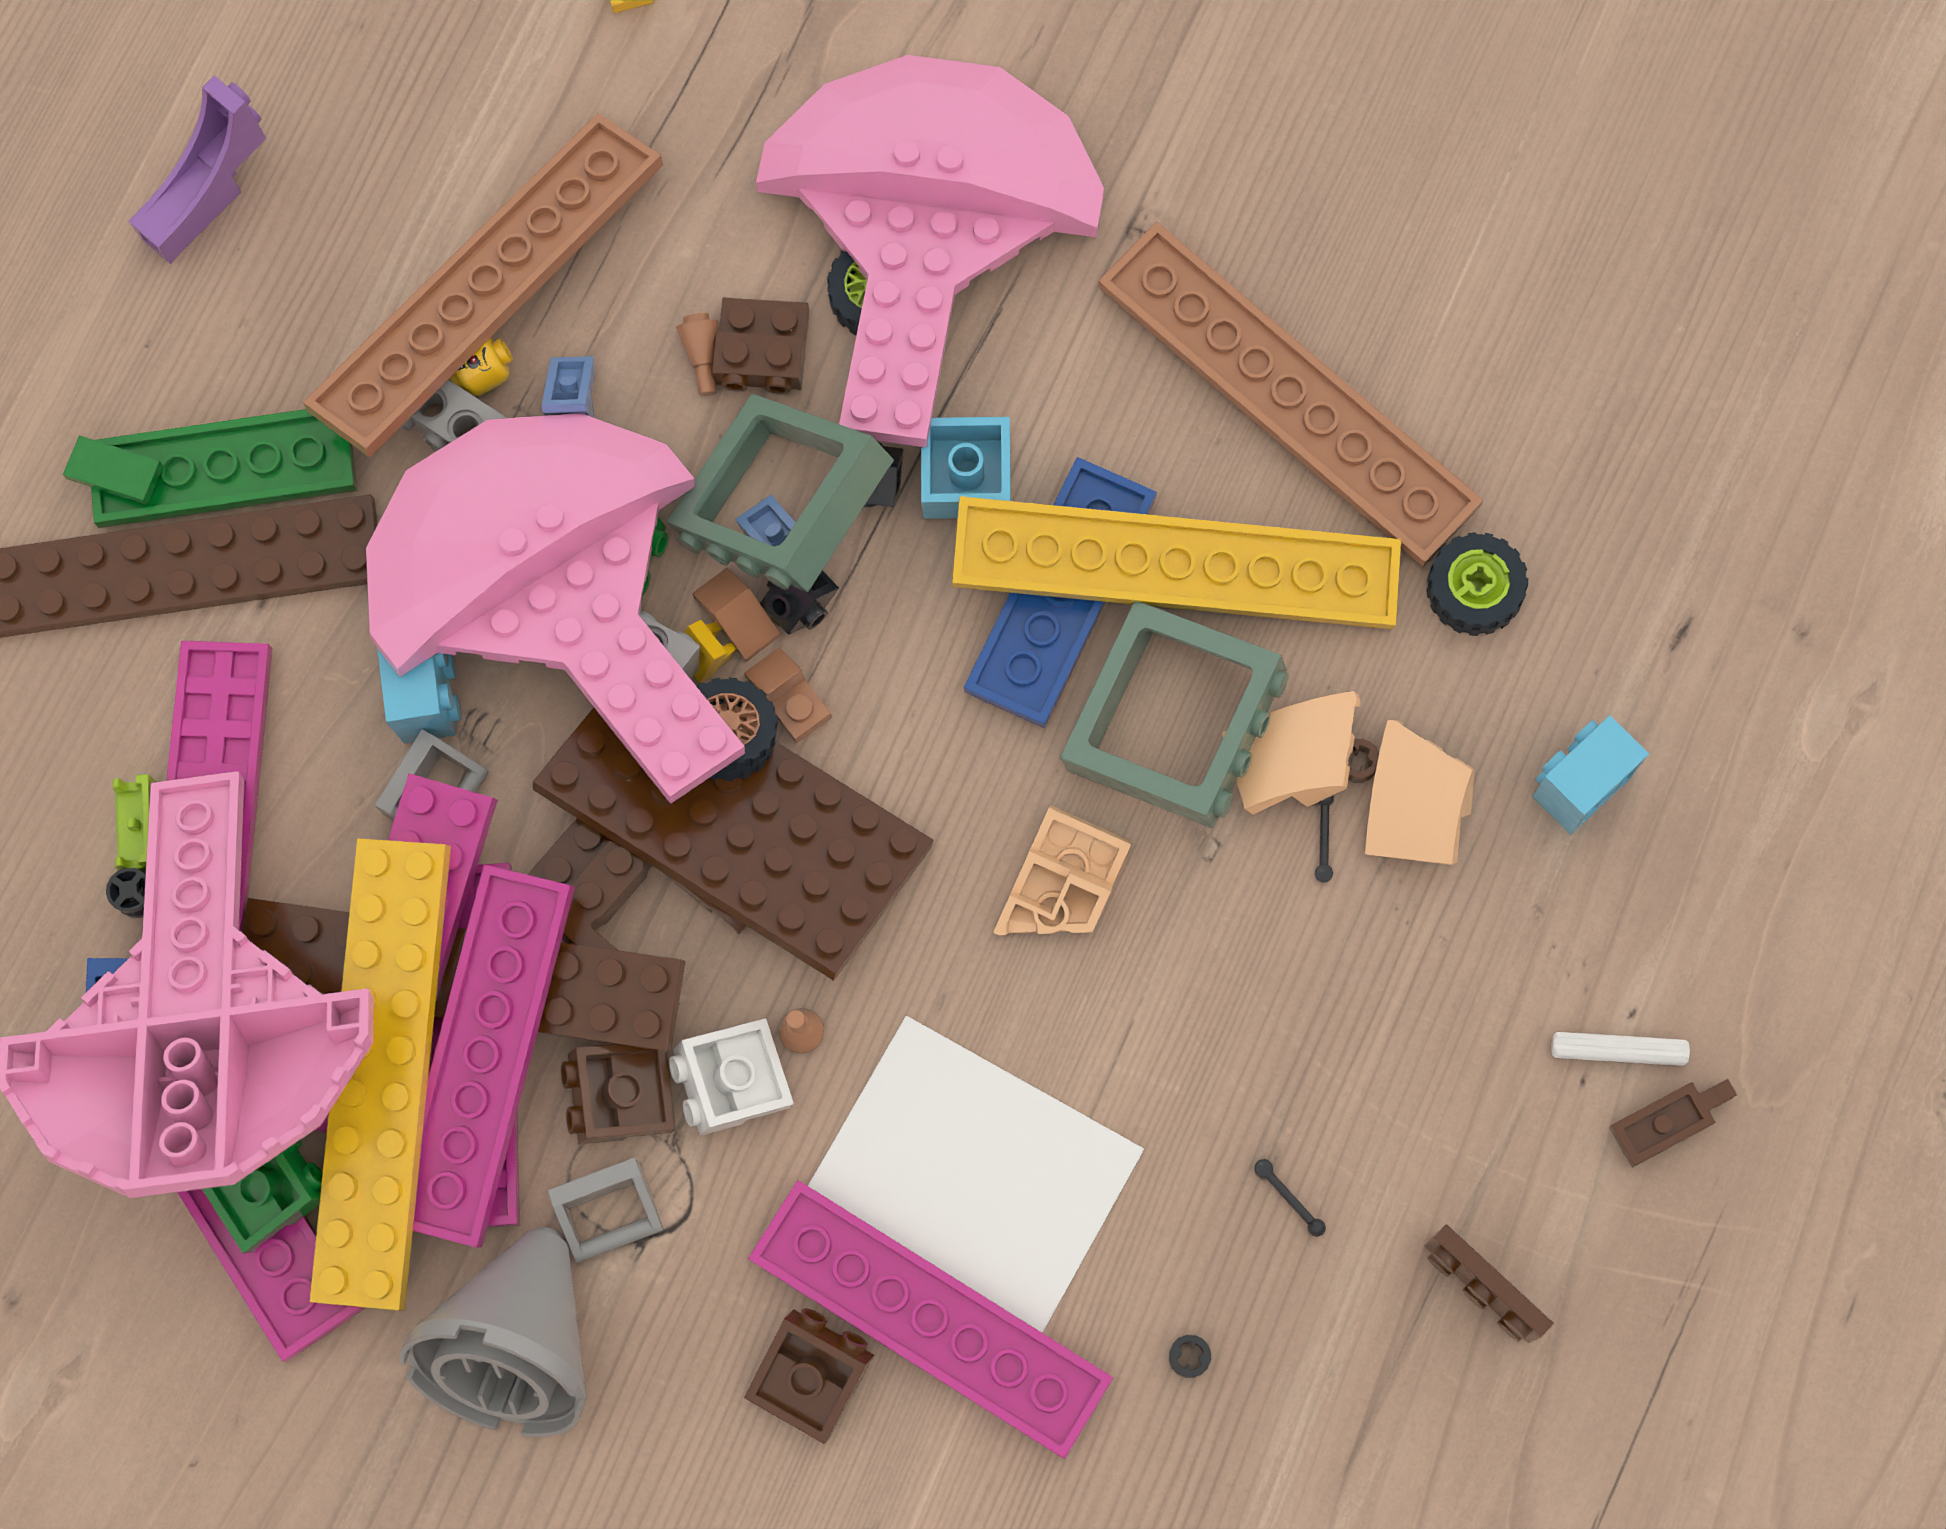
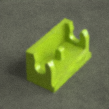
M149 774L136 775V782H123L119 778L112 780L116 806L117 857L115 858V869L117 870L136 868L146 873L151 783L157 782Z

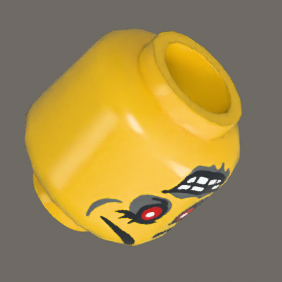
M490 338L450 378L457 386L471 395L479 397L502 385L509 379L510 372L507 364L513 361V357L501 338L495 341Z

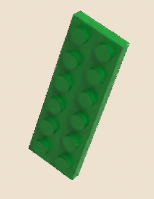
M306 409L96 439V441L159 460L164 465L148 505L91 487L94 524L98 528L357 491L353 445L308 413Z

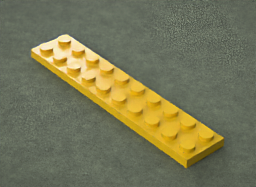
M960 496L951 587L1124 604L1142 602L1155 607L1393 629L1396 626L1401 539Z
M357 838L341 992L369 988L374 997L373 1044L329 1111L310 1302L405 1310L451 846Z

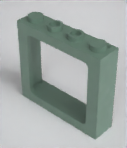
M751 394L696 476L695 487L684 494L667 520V523L679 534L677 541L696 554L704 550L711 558L725 566H728L730 561L734 562L739 569L752 577L757 578L760 573L764 574L770 582L784 590L788 589L791 585L808 592L894 459L871 435ZM771 433L838 457L785 540L778 546L769 545L713 522Z
M1134 602L1060 759L1068 772L1214 829L1218 818H1224L1233 801L1231 790L1237 777L1243 778L1248 771L1252 759V753L1249 751L1255 738H1261L1266 732L1270 721L1268 710L1274 697L1280 698L1287 686L1289 673L1286 672L1287 669L1282 655L1142 602ZM1153 633L1249 668L1253 672L1203 782L1198 786L1188 785L1098 749Z

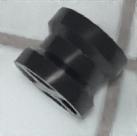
M124 868L114 873L106 886V895L109 903L124 915L131 918H142L144 916L146 874L136 868Z

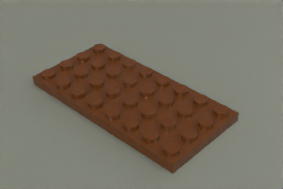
M594 707L533 781V790L833 981H835L930 851L934 841L776 741L769 761L766 760L764 767L758 772L751 773L750 777L742 779V777L736 778L734 781L708 778L670 804Z

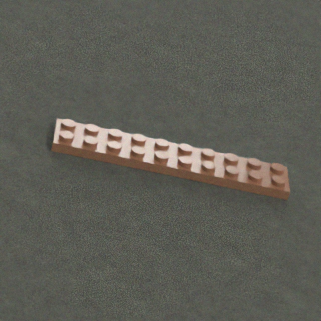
M597 113L303 401L306 411L370 458L663 166L661 155Z
M1157 221L1099 279V289L1388 538L1401 539V549L1422 567L1432 559L1481 507L1483 499Z

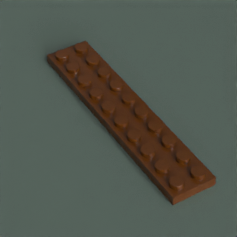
M369 494L0 548V638L368 584L366 547L378 526L375 499Z
M248 898L242 933L246 935L247 939L262 951L268 952L289 968L294 976L307 986L311 985L322 995L341 992L350 912ZM458 928L437 995L434 1017L444 1018L467 929ZM561 942L538 1032L671 1052L686 961Z

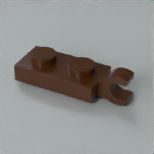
M1728 1079L1700 1094L1693 1082L1612 1124L1609 1128L1633 1168L1715 1124L1716 1122L1710 1110L1733 1099V1097L1737 1096V1093Z

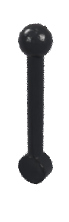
M1334 795L1318 802L1321 805L1319 866L1315 870V878L1320 883L1329 882L1333 876V870L1328 864L1330 805L1334 802Z
M1261 1159L1257 1161L1254 1168L1256 1175L1259 1178H1266L1308 1224V1231L1312 1236H1322L1326 1231L1324 1221L1318 1218L1315 1219L1273 1173V1165L1269 1160Z

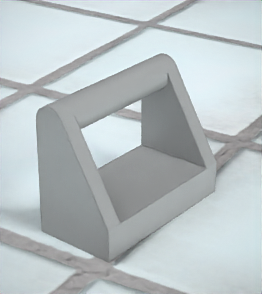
M422 729L375 806L384 816L394 821L408 774L427 778L440 756L468 771L458 787L476 793L489 771Z
M635 1157L547 1190L576 1263L664 1230L642 1165ZM635 1184L648 1217L580 1242L569 1209Z

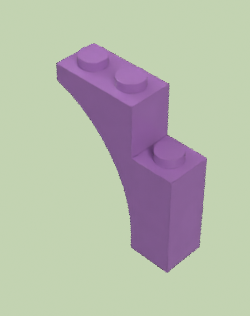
M215 75L202 87V103L198 121L181 158L155 194L129 220V223L139 237L169 263L241 193L233 179L237 174L235 170L267 139L258 125L262 120L261 117L248 105L251 102L248 95L233 82L226 86Z

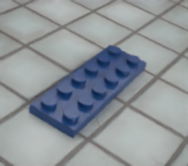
M1077 457L1053 505L1148 515L1157 497V492ZM1010 593L964 686V692L1045 729L1106 602Z

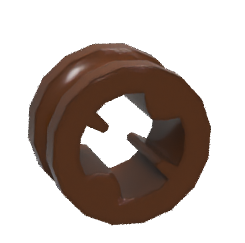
M1354 739L1352 752H1354L1355 756L1358 755L1359 751L1365 752L1368 755L1366 763L1370 767L1364 770L1363 766H1361L1359 771L1353 770L1350 767L1352 759L1349 757L1348 765L1350 771L1348 780L1354 783L1368 781L1376 772L1379 752L1375 745L1365 739Z

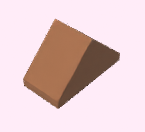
M725 568L692 593L695 600L712 621L716 622L721 628L720 631L737 648V652L745 662L781 636L750 588L728 568Z

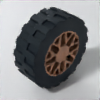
M715 678L711 682L699 684L697 688L745 746L744 755L718 771L710 779L717 780L718 778L725 779V781H734L736 778L742 777V779L750 777L751 773L760 771L764 767L765 761H769L772 756L777 735L778 717L774 713L775 706L772 701L766 698L767 694L764 691L758 690L752 683L738 681L737 678Z

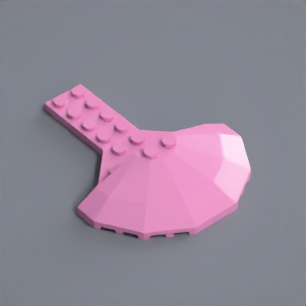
M906 55L824 84L764 143L756 180L757 192L799 197L809 210L812 208L824 223L825 230L843 252H848L859 266V271L867 280L839 424L871 435L876 441L926 448L955 294L968 287L969 281L984 271L989 270L992 272L1017 256L1019 249L1036 238L1042 240L1053 232L1097 238L1104 198V186L1068 115L1001 67Z
M582 413L492 419L484 421L405 471L366 547L370 636L372 642L399 677L437 653L456 655L457 652L482 655L483 659L517 664L520 663V660L545 663L547 668L565 670L670 804L745 754V746L640 617L641 599L644 583L647 578L652 540L659 510L695 487V478L667 444Z
M239 771L151 783L142 939L129 950L131 957L113 974L108 971L81 997L83 1003L65 1021L59 1018L46 1032L0 1038V1090L47 1161L129 1198L236 1184L321 1126L373 1044L374 997L369 988L322 995L311 985L307 986L294 976L289 968L268 952L262 951L247 939L246 935L239 931L244 779Z

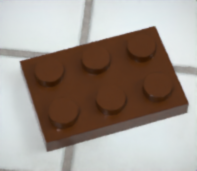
M1447 1224L1424 1246L1431 1252L1427 1257L1430 1263L1447 1277L1451 1273L1455 1274L1466 1285L1462 1289L1463 1293L1479 1308L1484 1309L1486 1306H1489L1501 1317L1497 1324L1515 1341L1519 1342L1523 1338L1528 1343L1541 1338L1554 1324Z

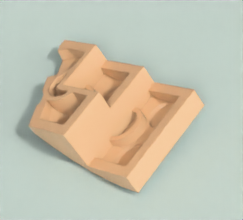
M1344 692L1315 698L1270 712V721L1266 732L1261 738H1255L1249 751L1252 753V759L1248 771L1243 778L1237 777L1236 779L1246 811L1254 815L1291 796L1306 807H1309L1347 789L1350 771L1348 759L1353 751L1355 739L1351 732L1355 707L1360 706V698L1356 692Z
M1388 720L1374 777L1365 854L1449 865L1456 864L1458 862L1461 818L1470 815L1472 811L1475 769L1458 758H1452L1441 747L1430 740H1424L1410 731L1399 720Z
M1050 805L993 933L1007 935L1009 933L1037 932V934H1053L1062 931H1069L1070 933L1093 932L1132 841Z

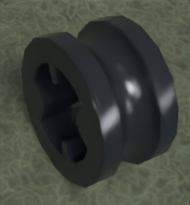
M1196 1335L1179 1337L1172 1344L1169 1351V1362L1172 1369L1184 1378H1195L1202 1375L1208 1369L1211 1362L1209 1345L1203 1338ZM1191 1343V1349H1193L1194 1345H1197L1202 1350L1203 1354L1198 1358V1363L1200 1364L1198 1368L1189 1370V1364H1187L1186 1368H1183L1178 1363L1177 1359L1182 1355L1180 1347L1183 1344Z

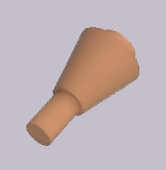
M708 313L690 314L683 317L684 323L676 326V329L693 368L696 369L699 395L715 394L717 391L712 370L719 321L709 319Z
M805 1008L794 1009L787 1013L779 1026L781 1042L787 1049L795 1053H807L814 1050L821 1043L824 1036V1025L821 1018L812 1010Z

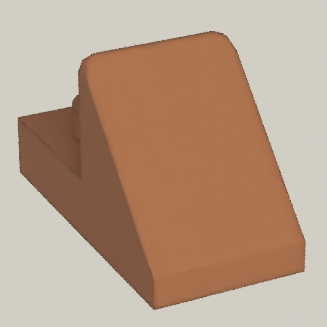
M780 647L744 673L745 677L755 688L761 689L767 694L766 698L772 701L775 706V715H777L778 720L796 744L832 718L830 711L804 679L800 667Z

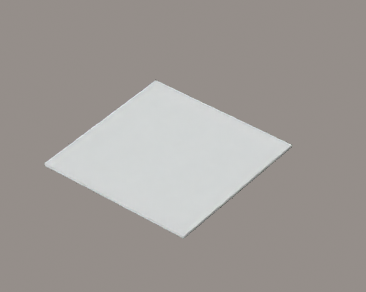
M905 1016L808 1186L1043 1333L1142 1155L1144 1148L914 1019Z

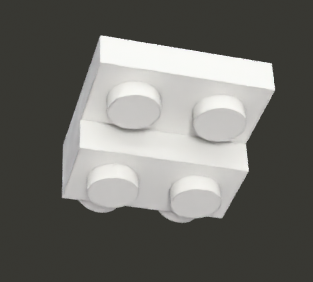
M766 1018L681 1040L673 1049L674 1056L669 1058V1067L673 1080L676 1083L683 1082L688 1099L683 1101L685 1119L690 1127L697 1125L700 1136L742 1125L749 1119L789 1109L794 1105Z

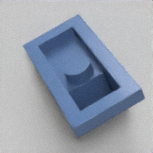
M594 356L550 358L542 400V412L545 416L582 413L595 418L592 401V389L596 372Z
M772 495L735 519L746 536L772 546L780 545L796 523Z

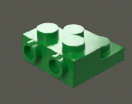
M301 1139L236 1184L202 1189L243 1254L253 1252L284 1226L295 1224L320 1204L323 1171L312 1162L306 1163L298 1150L302 1146Z

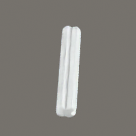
M1556 1032L1551 1042L1552 1056L1555 1058L1684 1066L1688 1063L1690 1057L1689 1042L1680 1039Z

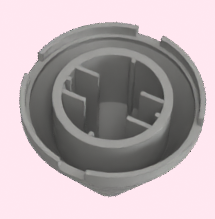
M540 1227L537 1230L526 1232L412 1328L401 1349L399 1362L401 1364H405L406 1360L409 1362L411 1368L406 1378L421 1394L446 1411L497 1431L501 1420L525 1424L522 1436L543 1437L558 1435L569 1431L578 1423L586 1402V1387L569 1247L559 1232L548 1227Z

